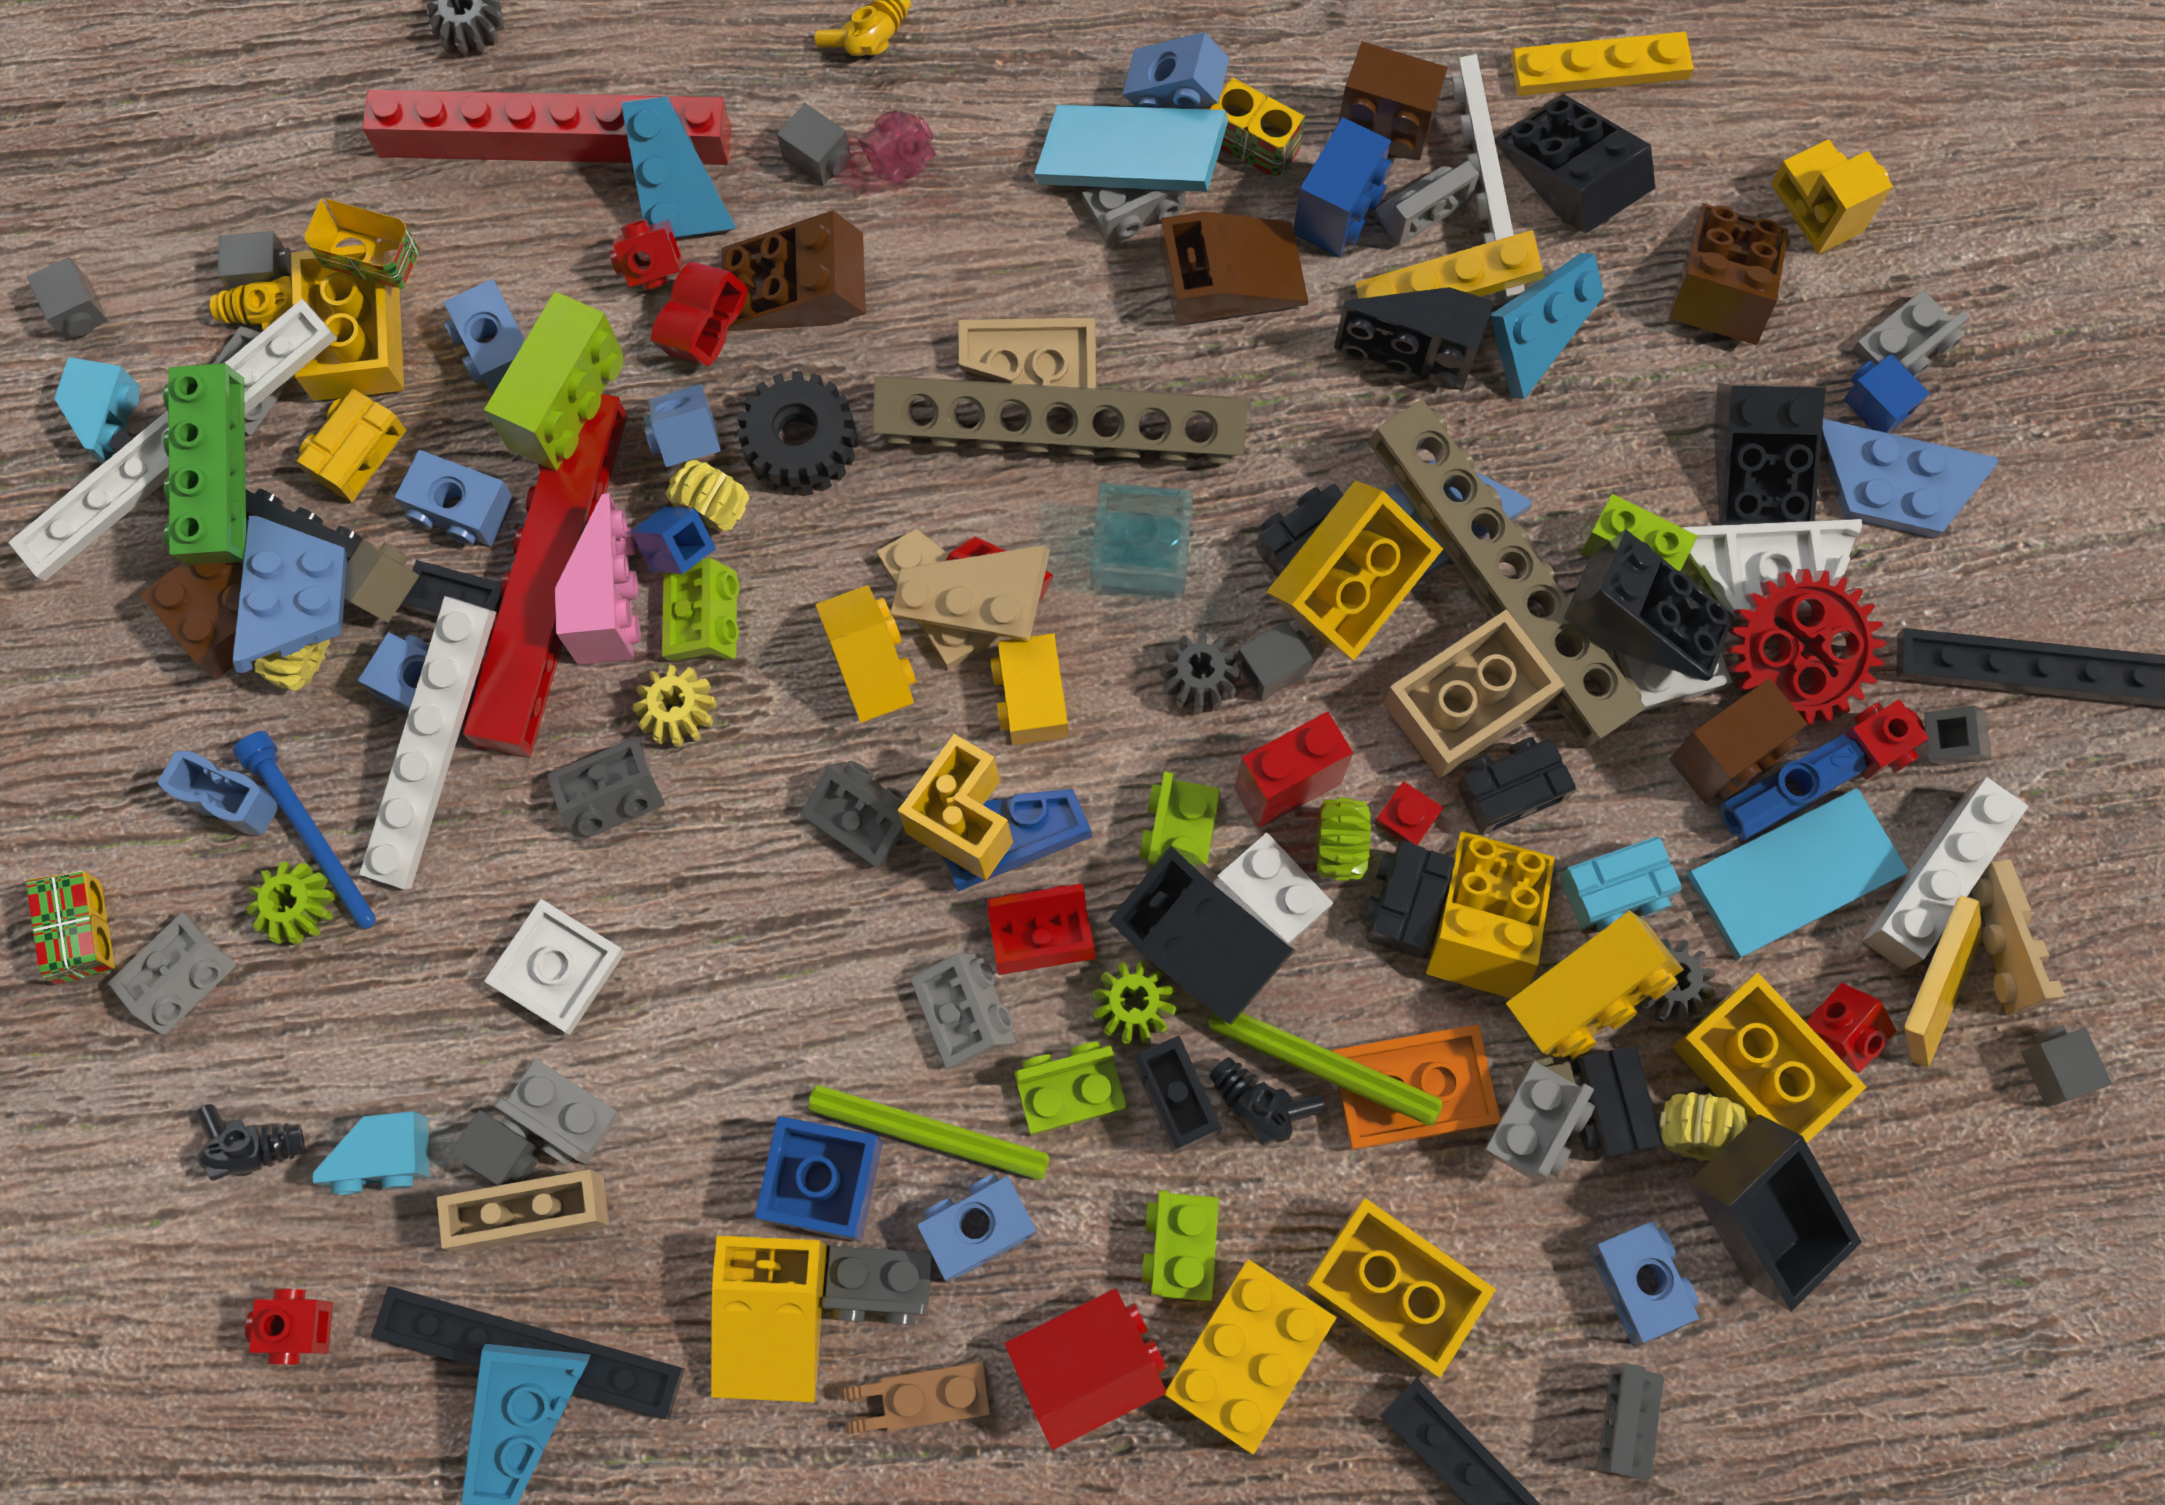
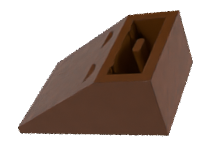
M1702 203L1673 295L1669 319L1757 345L1778 299L1789 229L1781 227L1770 219H1754L1738 214L1726 206H1711Z
M834 210L722 247V269L730 271L748 287L743 308L736 320L728 326L727 331L829 326L866 314L863 232Z
M1208 211L1161 218L1160 249L1175 325L1308 305L1309 301L1292 222Z

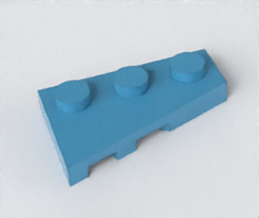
M669 96L622 102L643 220H647L648 226L669 220L675 237L736 229L737 226L730 212L727 211L710 174L708 175L694 148L695 146Z
M1580 253L1490 315L1512 398L1525 399L1604 297L1595 254Z
M492 1344L484 1345L481 1353L461 1505L518 1504L550 1436L589 1361L590 1354Z

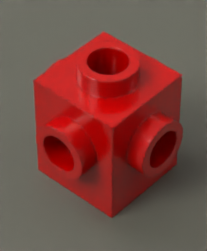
M644 219L620 228L622 234L618 235L613 242L614 250L610 251V258L617 276H625L628 287L641 284L643 290L652 289L669 281L668 275L681 271L685 262L669 220L648 226L647 220ZM640 252L646 253L649 258L644 257Z
M1900 699L1885 708L1879 702L1871 705L1854 717L1858 725L1845 734L1849 739L1855 740L1864 753L1867 769L1861 775L1865 780L1870 779L1887 767H1890L1894 774L1919 758L1915 749L1929 739L1924 732V726L1919 716L1913 710L1906 708Z
M1842 982L1823 1004L1814 1010L1806 1022L1846 1066L1858 1074L1861 1073L1873 1058L1881 1053L1884 1045L1897 1031L1881 1000Z
M274 1289L273 1299H254L253 1311L248 1313L245 1322V1339L250 1343L249 1353L267 1354L266 1364L299 1365L300 1354H329L333 1302L305 1299L306 1290Z

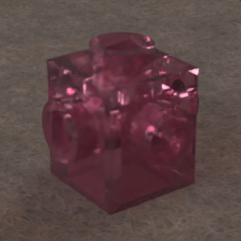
M892 110L881 115L874 121L875 128L857 139L877 177L893 184L902 178L910 179L917 176L926 169V162L937 155L930 143L933 140V134L924 119L902 111Z

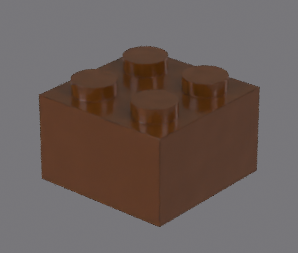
M1361 41L1345 85L1338 123L1342 117L1391 140L1390 154L1400 158L1410 157L1420 161L1436 115L1448 67Z
M182 562L140 593V595L191 659L216 680L234 667L233 653L244 562L197 564L192 566Z
M1769 678L1692 732L1669 760L1705 804L1718 795L1726 801L1747 786V782L1759 773L1763 775L1781 762L1786 754L1796 748L1800 743L1795 736L1807 725V722Z

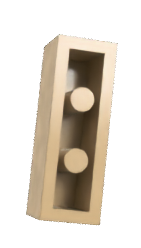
M591 1169L436 1197L441 1249L456 1253L609 1226L604 1176Z

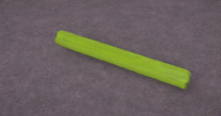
M1214 1012L1210 1016L1208 1025L1214 1032L1428 1126H1433L1439 1118L1443 1104L1438 1097L1245 1013H1241L1232 1025L1226 1023Z
M821 1085L814 1087L808 1101V1109L812 1113L1032 1179L1043 1180L1049 1165V1155L1045 1152Z

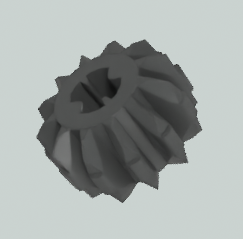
M435 0L427 4V14L430 18L429 27L434 37H437L443 47L447 48L449 52L458 48L459 52L466 57L470 49L476 47V49L484 54V43H498L496 31L504 29L502 6L499 0Z
M1204 631L1198 634L1197 643L1195 644L1185 635L1180 637V649L1168 647L1165 651V658L1169 663L1160 666V676L1167 679L1163 685L1165 695L1178 693L1175 705L1179 709L1186 706L1188 701L1194 702L1193 710L1197 715L1202 713L1204 702H1208L1215 711L1221 709V697L1232 699L1236 692V688L1232 683L1240 681L1241 670L1233 667L1237 662L1238 656L1236 652L1227 651L1222 653L1225 645V640L1222 637L1216 639L1212 645L1207 644V635ZM1199 667L1207 669L1208 678H1206L1205 674H1202L1201 679L1193 677V668H1195L1197 673Z
M1664 938L1660 940L1684 970L1676 975L1679 981L1673 989L1655 1000L1649 995L1638 1004L1639 1010L1645 1011L1654 1005L1656 1006V1021L1663 1022L1671 1013L1676 1023H1683L1688 1019L1689 1012L1698 1016L1705 1010L1702 999H1710L1714 996L1715 990L1706 984L1705 981L1715 976V970L1712 968L1701 969L1699 963L1705 959V952L1698 951L1693 956L1688 955V940H1681L1673 949L1669 940Z

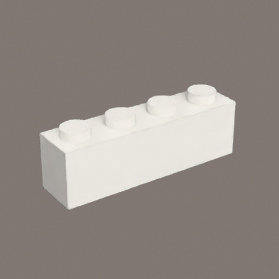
M1987 777L1967 790L1862 942L1903 971L1924 960L1944 931L1957 898H1960L1961 895L1968 896L2028 808V805Z

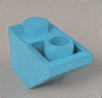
M68 357L54 399L83 447L98 462L103 464L115 454L108 445L118 430L125 433L130 414L138 406L140 386L122 366Z
M415 1111L363 1116L313 1172V1183L331 1188V1195L359 1194L363 1192V1184L381 1182L383 1190L412 1188L413 1179L430 1177L428 1117Z

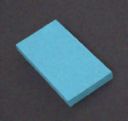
M1057 105L1034 175L1038 184L1208 192L1228 124L1227 114L1225 110Z
M1856 788L1692 870L1687 876L1736 960H1739L1904 876L1909 870L1860 790Z

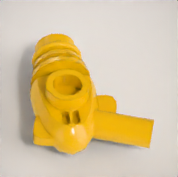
M873 0L868 6L857 9L851 16L852 21L847 22L842 29L817 30L815 33V44L818 48L845 47V50L852 56L880 54L888 48V39L899 29L903 19L907 17L908 10L911 8V1Z
M284 276L271 282H252L237 286L228 291L222 290L219 294H214L210 298L211 314L217 322L262 325V330L264 331L293 307L292 278Z

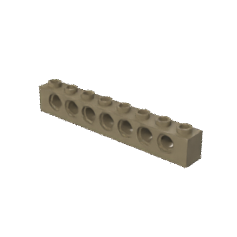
M880 375L875 377L873 433L885 434L884 442L911 444L912 436H929L930 445L958 446V438L976 439V448L1003 449L1004 441L1022 442V450L1032 452H1049L1050 444L1068 445V453L1095 455L1096 447L1114 448V456L1140 458L1143 449L1160 450V459L1187 460L1188 452L1206 453L1207 462L1233 463L1234 455L1244 456L1248 399L1247 397ZM917 398L926 399L933 405L934 417L929 424H920L911 415L912 403ZM963 401L975 403L980 410V421L974 427H966L957 419L956 410ZM1017 404L1025 410L1027 422L1022 429L1012 430L1003 423L1002 412L1007 405ZM1064 407L1071 412L1073 426L1069 431L1059 433L1051 429L1047 418L1052 408ZM1100 410H1111L1119 417L1120 427L1114 434L1102 435L1094 428L1093 418ZM1149 412L1160 414L1166 421L1164 433L1157 438H1148L1139 429L1140 419ZM1195 415H1203L1212 423L1211 434L1202 441L1190 439L1185 432L1187 421Z
M1421 399L1379 426L1368 443L1491 616L1494 618L1507 609L1563 681L1565 686L1554 704L1585 747H1590L1644 710L1646 707L1641 701L1642 695L1638 686L1632 679L1621 674L1613 662L1612 651L1600 647L1564 619L1572 599H1567L1557 585V576L1552 567L1547 562L1540 561L1530 548V540L1525 530L1518 523H1512L1502 509V501L1497 491L1491 485L1484 484L1475 472L1474 461L1467 450L1461 446L1457 447L1449 436L1447 425L1442 415L1437 410L1430 409L1425 401ZM1424 449L1431 452L1436 463H1424L1417 456L1416 450ZM1444 487L1457 489L1462 495L1463 502H1454L1447 498L1444 493ZM1477 524L1486 528L1489 532L1490 540L1478 539L1473 534L1471 525ZM1499 563L1511 564L1517 572V579L1505 577L1500 571ZM1527 601L1538 602L1545 611V618L1533 616L1528 610ZM1555 639H1563L1570 644L1573 651L1572 657H1565L1557 651ZM1584 677L1592 678L1598 683L1600 687L1599 697L1593 696L1586 691L1583 684Z

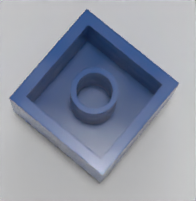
M1342 117L1300 188L1293 227L1295 236L1338 257L1341 256L1348 242L1355 245L1365 228L1367 220L1363 219L1368 208L1376 210L1386 191L1387 185L1384 184V181L1393 163L1387 159L1391 140Z
M778 1116L754 1218L766 1224L862 1243L883 1141L878 1135Z

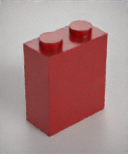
M1327 711L1242 756L1234 789L1256 827L1260 829L1340 786L1353 751Z
M1117 1288L1004 1343L1037 1421L1052 1451L1166 1394L1158 1374L1167 1369L1165 1362L1153 1339L1146 1343L1143 1342L1140 1335L1148 1332L1143 1318L1135 1303L1127 1307L1125 1306Z

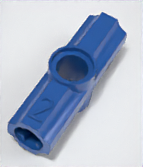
M1842 734L1801 759L1787 763L1778 772L1722 803L1719 808L1723 815V822L1731 834L1736 835L1743 842L1784 817L1799 812L1810 802L1864 772L1867 769L1864 753L1855 740H1851L1845 734ZM1785 779L1795 781L1802 790V796L1791 794L1785 786Z

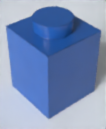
M1890 354L1877 365L1872 360L1863 365L1850 378L1854 386L1843 400L1872 430L1889 433L1910 417L1928 397L1930 392Z
M662 507L630 531L650 571L684 574L716 549L695 508Z

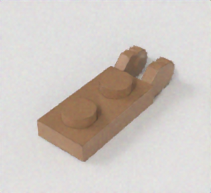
M984 1362L880 1378V1383L840 1389L842 1401L851 1403L866 1400L867 1397L882 1395L885 1416L852 1418L850 1422H844L846 1434L887 1428V1432L991 1415Z

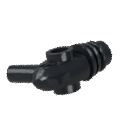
M1231 1057L1222 1060L1209 1075V1079L1214 1083V1089L1217 1091L1221 1090L1220 1095L1225 1099L1227 1107H1233L1232 1113L1241 1121L1243 1128L1247 1132L1254 1134L1258 1143L1262 1146L1268 1145L1271 1142L1280 1143L1290 1140L1293 1133L1292 1122L1323 1113L1325 1110L1324 1101L1319 1094L1293 1100L1289 1093L1282 1088L1275 1090L1265 1082L1257 1084L1259 1077L1251 1074L1247 1069H1242V1064L1240 1062L1235 1063Z
M212 1104L204 1105L196 1112V1117L209 1141L200 1149L196 1161L201 1168L206 1170L211 1181L230 1174L247 1176L254 1171L262 1170L264 1156L268 1167H272L275 1165V1154L278 1163L285 1161V1152H287L289 1159H294L295 1155L305 1153V1141L301 1124L290 1125L285 1123L283 1132H281L279 1125H272V1133L268 1124H262L260 1134L257 1126L245 1127L242 1120H234L224 1124L216 1107Z

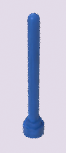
M258 731L241 739L233 748V753L244 769H250L253 774L261 776L356 924L362 929L373 927L376 923L375 914L277 766L278 757L276 753L278 748L268 732Z

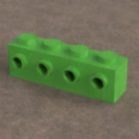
M226 363L168 367V384H165L163 388V400L168 410L169 430H166L163 436L164 450L169 457V476L164 480V495L169 504V523L164 528L166 547L171 556L190 566L244 562L246 547L244 377Z

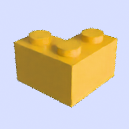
M1830 139L1784 160L1771 182L1772 187L1817 254L1863 233L1893 188L1887 171L1882 165L1877 164L1869 151H1865L1847 160L1841 152L1837 151Z
M869 585L815 604L860 723L913 704L914 700L909 686L916 684L917 681L908 657L898 658L894 645L902 643V639L884 597L875 600Z
M953 734L898 809L907 835L987 881L1014 843L1008 820L983 806L1000 783L995 757Z

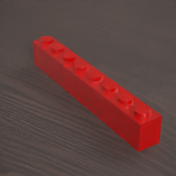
M367 90L362 129L377 156L381 158L632 163L621 103L662 96ZM669 96L703 165H728L731 123L724 98Z
M601 394V403L596 415L591 420H586L578 434V444L570 458L562 461L557 471L538 463L540 474L536 486L532 485L527 493L526 511L528 515L524 528H519L515 534L513 552L516 556L511 571H506L502 578L500 593L503 600L499 614L495 615L488 638L490 644L486 658H482L475 680L477 689L472 703H468L462 723L463 734L476 748L531 758L563 646L556 633L555 587L601 495L606 494L628 417L617 396Z

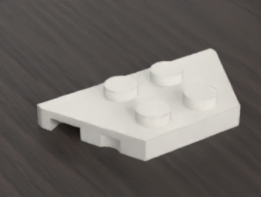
M1862 519L1682 528L1698 535L1688 556L1719 602L1734 615L1733 620H1740L1733 613L1734 610H1749L1751 608L1745 598V594L1754 592L1763 596L1760 582L1762 580H1771L1778 586L1777 577L1780 572H1790L1795 580L1797 569H1809L1812 579L1817 571L1827 570L1830 576L1829 584L1836 577H1842L1850 561L1849 555L1854 541L1863 525ZM1805 600L1797 607V617L1812 615L1811 606Z

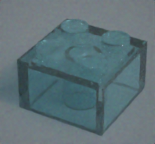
M1099 482L1090 570L1091 591L1184 599L1194 490Z

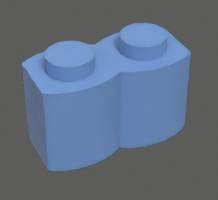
M175 751L157 781L165 792L195 812L207 816H216L235 830L248 835H264L280 806L270 793L247 776L235 771L221 770L205 757L189 751Z

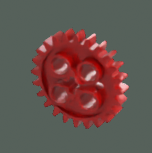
M1797 569L1795 580L1790 572L1778 573V586L1771 580H1762L1760 587L1763 596L1754 592L1745 594V598L1751 608L1749 610H1734L1733 613L1743 622L1741 627H1730L1728 633L1738 637V644L1725 647V652L1738 654L1739 661L1727 667L1728 671L1742 672L1744 675L1735 685L1736 689H1754L1770 678L1807 724H1813L1815 712L1820 720L1831 721L1833 717L1832 707L1841 713L1850 712L1847 697L1862 701L1866 698L1859 685L1861 683L1876 684L1877 680L1868 673L1869 666H1883L1884 661L1872 656L1873 649L1885 646L1886 641L1873 639L1872 632L1882 627L1883 623L1881 621H1868L1866 616L1876 606L1874 603L1861 605L1857 603L1863 593L1861 588H1852L1844 592L1847 585L1846 577H1836L1829 584L1830 576L1827 570L1817 571L1812 579L1809 569ZM1803 600L1808 602L1812 610L1811 618L1805 625L1799 622L1796 615L1797 607ZM1775 617H1780L1783 625L1789 630L1788 632L1781 630L1775 624ZM1837 633L1842 634L1846 643L1845 650L1839 657H1836L1831 649L1832 639ZM1772 635L1779 643V653L1770 661L1765 656L1763 647L1766 639ZM1797 638H1809L1806 648L1813 655L1800 654L1804 649V645ZM1821 661L1829 663L1835 669L1833 677L1830 676L1829 671ZM1808 668L1813 675V685L1804 693L1798 685V677L1802 670Z

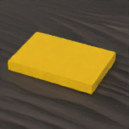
M1962 895L1960 898H1957L1905 1023L1904 1029L1911 1061L1916 1064L1930 1067L1982 940L1978 900Z

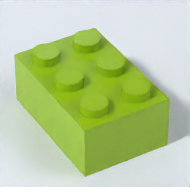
M553 292L484 408L485 413L508 450L555 471L558 470L564 459L572 456L578 444L580 430L587 419L591 420L596 415L600 407L602 392L609 380L614 381L618 377L623 366L624 355L606 314L561 293Z

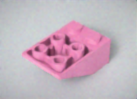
M609 493L601 495L555 587L556 633L578 665L634 660L633 644L640 643L641 640L639 619L637 615H632L631 599H638L639 595L637 575L635 571H630L629 556L636 555L637 551L636 543L630 534L633 527H627L624 510L617 509Z

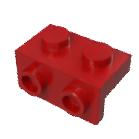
M1082 884L1058 885L1050 889L1020 894L1011 893L1002 897L990 898L986 901L998 975L1096 959Z

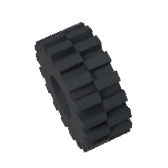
M792 371V380L784 381L782 373L774 375L772 377L775 385L768 388L765 382L762 381L756 386L758 397L754 398L748 394L743 402L747 412L739 411L737 420L740 429H737V433L748 466L750 465L753 475L758 480L764 479L766 487L775 491L777 486L781 485L784 495L794 496L795 488H801L804 496L813 495L812 486L819 483L824 491L832 487L830 477L835 475L841 480L846 474L844 464L852 465L855 459L853 447L857 448L858 438L848 400L844 394L839 396L837 386L831 381L824 386L820 375L812 373L809 381L804 380L802 371ZM793 419H807L813 423L815 434L811 440L802 445H787L780 439L781 427Z

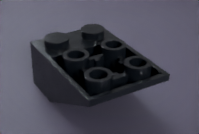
M1565 94L1551 100L1548 104L1494 138L1495 144L1552 211L1585 234L1656 188L1651 144Z
M1451 287L1345 300L1334 349L1342 351L1347 357L1354 360L1368 359L1383 364L1389 370L1398 374L1411 373L1429 379L1431 383L1441 388L1449 389L1454 387L1463 390L1494 301Z
M1717 383L1714 441L1719 526L1815 521L1825 387Z
M1627 529L1623 530L1589 558L1564 616V619L1602 648L1704 681H1709L1713 677L1734 615L1721 602L1709 596L1683 572L1674 568L1654 552L1647 543L1639 540Z
M1170 846L1108 920L1141 954L1229 1025L1233 1024L1295 951L1283 937L1194 853L1174 846Z

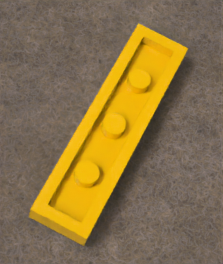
M1686 31L1513 48L1511 55L1517 96L1690 79L1694 70Z
M1530 230L1355 282L1358 299L1446 287L1481 297L1545 278L1534 231Z

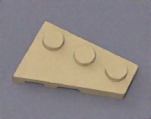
M1095 318L958 320L960 370L1002 383L1096 388Z
M918 529L876 551L878 559L896 588L901 568L944 562L948 556V553ZM918 622L947 670L954 668L1005 638Z
M1046 545L901 568L890 614L897 619L1029 642L1050 549Z
M2011 859L1990 862L1972 888L1973 898L1979 901V907L1982 909L1985 922L1983 942L1986 951L1992 955L1995 965L1994 990L1997 999L2004 1005L2006 1016L2025 1014L2065 997V993L2059 980L2049 981L2043 961H2047L2049 953L2044 941L2036 940L2029 932L2027 926L2031 920V908Z

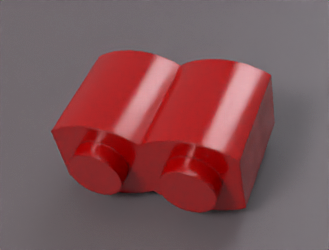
M693 261L688 262L674 282L671 301L661 309L654 322L650 341L669 356L706 367L710 366L724 346L728 326L736 320L743 308L748 287L730 271Z

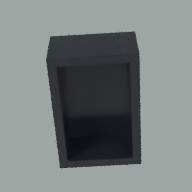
M1760 1114L1687 1183L1749 1287L1790 1312L1862 1243L1803 1136Z

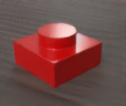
M1403 781L1377 817L1375 824L1400 841L1419 845L1444 807Z

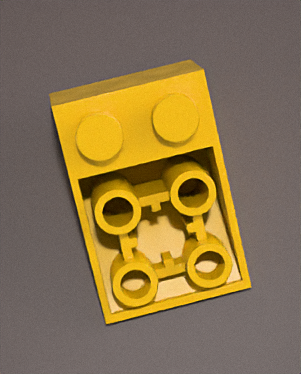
M1460 831L1453 857L1456 861L1438 915L1426 974L1512 999L1530 985L1538 967L1555 857Z
M716 1235L712 1280L711 1398L815 1403L827 1244L821 1240Z

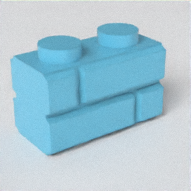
M1658 836L1571 866L1560 876L1561 885L1568 901L1571 902V908L1579 927L1583 931L1596 926L1599 933L1629 910L1631 912L1642 910L1644 917L1667 910L1672 907L1669 899H1672L1682 890L1674 867L1669 862V856L1663 842Z

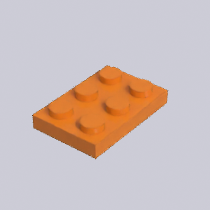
M1479 1024L1332 1050V1052L1438 1097L1443 1104L1435 1124L1428 1126L1337 1086L1351 1151L1496 1126L1500 1121Z

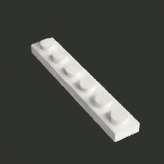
M1477 54L1460 57L1459 76L1452 77V86L1456 104L1464 102L1466 114L1460 115V127L1463 142H1472L1474 153L1468 154L1467 159L1479 173L1478 180L1482 193L1475 194L1479 221L1487 220L1489 233L1483 234L1484 244L1513 236L1514 234ZM1524 284L1495 292V301L1503 300L1504 305L1525 291Z
M444 596L359 875L401 889L412 888L494 622L495 611Z

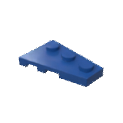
M1073 789L1015 794L1013 798L988 800L983 805L1008 820L1014 842L988 879L1092 837L1091 828ZM943 856L958 892L985 881Z

